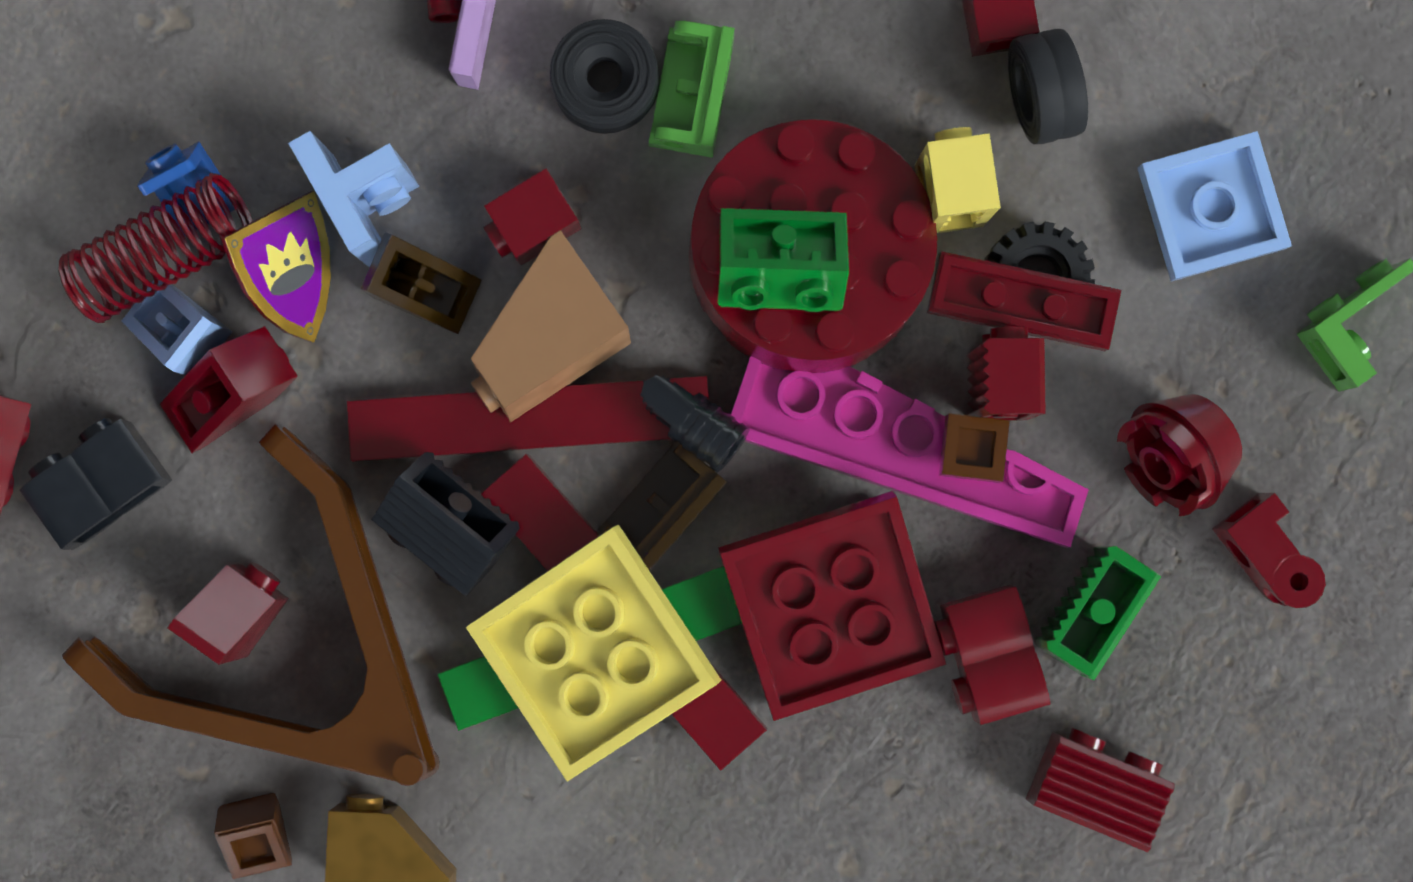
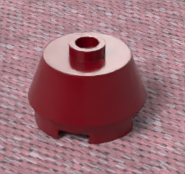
M1188 394L1140 405L1133 412L1131 419L1121 426L1117 435V442L1127 444V450L1132 463L1124 467V470L1137 491L1155 507L1165 501L1178 508L1179 516H1187L1196 509H1207L1214 505L1242 459L1241 440L1230 418L1214 402L1196 394Z

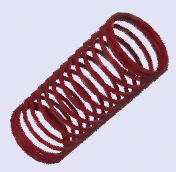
M210 173L203 180H198L195 188L186 186L183 194L175 192L172 200L163 199L160 206L152 205L149 213L140 211L137 219L129 218L126 225L117 224L114 231L106 230L103 237L95 236L92 243H83L80 250L72 249L59 258L58 273L67 296L86 318L96 323H105L113 315H120L123 309H131L135 303H142L146 297H153L157 291L165 290L170 284H176L180 278H188L191 272H199L203 266H210L214 260H221L226 254L221 238L236 231V226L230 210L223 198L212 186V182L225 193L234 206L242 226H245L253 220L238 191L223 176ZM189 192L196 195L205 217L219 234L221 245L213 239L206 220L192 200L189 199ZM178 198L184 201L193 223L208 241L210 252L202 246L194 225L183 209L177 204ZM166 204H169L173 208L175 217L179 225L173 219V217L166 211ZM155 210L161 213L165 227L154 217ZM143 217H147L149 219L153 233L143 223ZM132 223L138 225L141 238L131 229ZM121 229L126 231L129 243L119 234ZM183 232L197 248L199 258L191 253ZM109 236H114L117 248L108 241ZM148 237L150 238V240H151L152 243L154 244L155 248L157 249V252H156L155 249L153 248V246H152L151 242L149 241ZM135 241L139 244L147 260L143 257ZM98 242L103 243L105 253L97 247L96 244ZM174 242L186 255L187 265L179 259ZM123 246L127 249V251L129 252L130 256H131L132 259L134 260L136 267H135V266L132 264V262L130 261V259H129L128 255L126 254V252H125ZM87 248L92 249V255L94 260L90 255L85 253V250ZM215 248L220 250L219 254H215ZM163 249L175 262L176 271L168 266ZM111 251L115 254V256H116L117 259L119 260L120 264L122 265V267H123V269H124V271H125V273H126V276H125V274L121 271V269L119 268V266H118V264L116 263L114 257L112 256ZM204 255L209 257L208 260H204ZM99 256L102 258V260L106 263L107 267L111 271L116 284L106 272L104 266L100 261ZM153 258L164 269L165 278L157 272ZM74 261L84 269L90 282L101 295L104 306L94 299L86 289L77 273ZM192 261L197 263L196 267H192ZM142 265L153 275L154 284L146 279ZM181 267L186 270L184 273H181ZM70 270H71V273H72V276H73L75 282L77 283L79 289L82 291V293L85 295V297H86L95 307H97L99 310L103 311V312H104V315H101V314L95 312V311L86 303V301L83 299V297L81 296V294L78 292V290H77V288H76V286H75V284H74V282H73V280H72V278H71ZM132 273L142 282V290L135 286ZM170 274L174 275L175 277L173 279H170ZM121 280L131 289V296L124 292ZM159 280L163 282L162 285H158ZM147 286L152 288L151 291H147ZM111 288L119 294L120 303L113 299Z

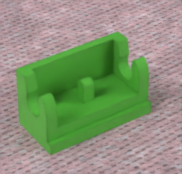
M675 21L674 28L670 27L650 132V147L713 158L733 50L735 28L727 26L718 27L690 21Z

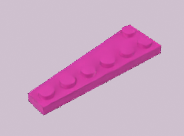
M750 356L731 413L736 418V421L750 428L744 442L1065 548L1071 547L1089 489L1014 450L1008 449L1006 452L1004 479L1001 483L939 476L945 416L936 412L934 408L917 399L913 400L882 384L881 380L850 366L825 373H811L808 371L789 372L764 365L760 360Z

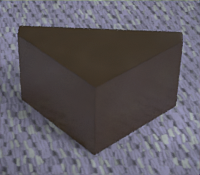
M385 232L360 289L380 302L459 334L482 280Z

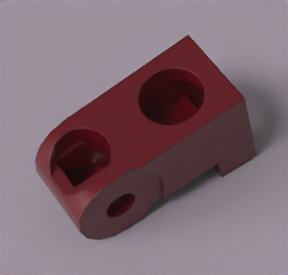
M1257 493L1212 528V530L1268 600L1282 606L1307 608L1315 604L1323 595L1326 586L1325 574L1321 566L1314 559L1300 555L1297 548L1277 524L1280 519L1289 513L1275 493Z

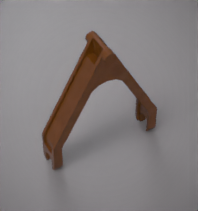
M277 424L266 433L259 443L315 496L368 667L364 692L352 712L334 726L319 729L157 691L143 680L109 646L95 636L85 642L78 637L62 654L65 662L117 712L127 717L395 781L404 786L414 785L434 775L439 769V756L434 751L352 490L345 480L286 427L281 429Z

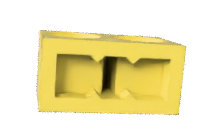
M970 127L952 128L935 133V141L927 142L915 163V172L929 197L933 223H936L937 233L984 227L1001 208L990 133L972 136V129Z

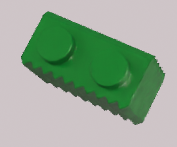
M1117 546L1093 547L1095 556L1087 557L1088 566L1080 567L1082 576L1074 577L1075 586L1067 587L1069 596L1060 597L1062 606L1054 607L1056 616L1047 617L1049 626L1041 627L1042 636L1034 638L1038 648L1079 675L1091 680H1095L1161 578L1158 573Z

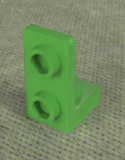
M1386 258L1379 261L1355 279L1361 287L1344 300L1336 293L1307 313L1312 323L1298 332L1297 336L1338 392L1357 388L1377 374L1368 361L1371 359V352L1364 340L1353 330L1349 329L1346 331L1341 323L1412 273L1413 260L1411 258L1392 266Z

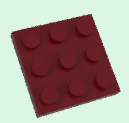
M893 491L718 547L773 721L947 665L899 501Z

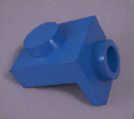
M200 142L182 151L177 144H172L160 150L145 162L148 170L137 184V187L143 196L154 192L160 202H162L163 199L172 200L175 192L183 194L186 186L195 188L196 182L203 180L210 173L221 174ZM212 182V186L223 198L230 212L234 211L235 208L225 193ZM189 192V199L192 200V202L200 210L207 224H209V221L207 220L203 211L200 208L196 195L192 192ZM178 198L177 204L187 214L195 229L198 230L188 214L184 201ZM166 204V211L173 217V219L179 225L175 217L173 208L169 204Z

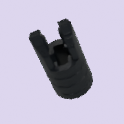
M655 374V376L648 380H643L644 385L640 394L643 398L642 402L647 405L646 410H650L651 415L655 414L657 420L670 428L668 437L676 442L678 441L684 449L694 453L699 460L709 464L710 468L714 471H721L742 446L750 428L736 421L734 416L724 412L719 405L709 401L708 397L699 392L693 396L676 382L671 383L670 378H664V375L657 376Z

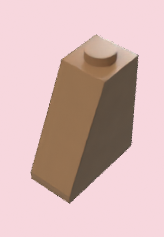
M561 230L549 238L471 357V361L479 375L478 378L471 382L473 388L490 413L501 407L510 422L631 344L628 326Z

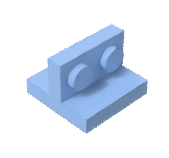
M309 131L288 144L349 252L370 267L381 243V238L368 215L377 211L380 216L398 210L410 201L411 197L408 193L418 188L419 185L407 164L390 143L342 170L334 155Z

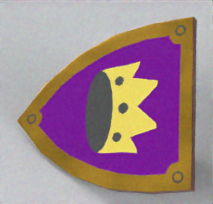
M310 191L222 237L221 240L243 293L258 312L284 333L314 343L326 311L331 272L330 246L324 219L315 192Z

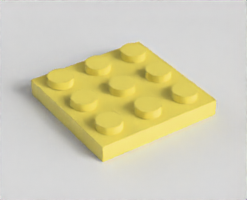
M619 525L611 528L466 627L567 782L721 681V678Z

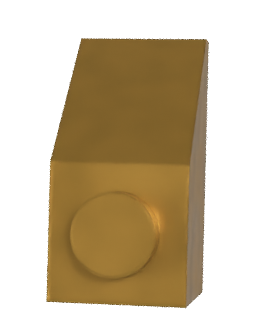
M377 794L347 795L346 803H339L328 811L325 882L456 881V867L400 806L383 805L384 796Z

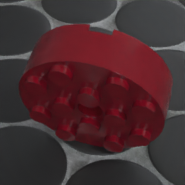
M815 119L785 122L765 128L737 144L721 159L707 178L697 200L692 221L689 245L690 274L697 299L703 311L707 313L714 325L727 338L726 341L749 358L752 356L760 360L762 364L779 370L825 373L840 370L867 359L883 348L903 329L929 287L937 256L936 223H933L929 197L920 179L902 156L888 144L864 130L844 123ZM721 208L847 213L849 275L843 309L839 311L823 310L820 312H808L797 309L760 308L746 310L739 307L719 306Z

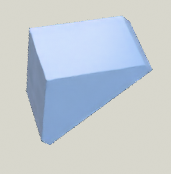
M159 280L158 285H162L163 282ZM172 284L168 285L165 290L157 291L153 297H146L142 303H135L121 320L164 366L173 372L186 375L209 349L223 344L232 333L229 328Z

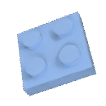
M1258 131L1142 163L1137 168L1171 282L1285 250L1292 246Z

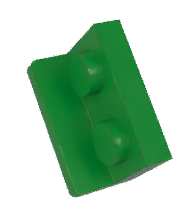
M721 208L719 306L739 307L746 310L760 308L797 309L808 312H820L823 310L839 311L843 309L849 275L847 213Z

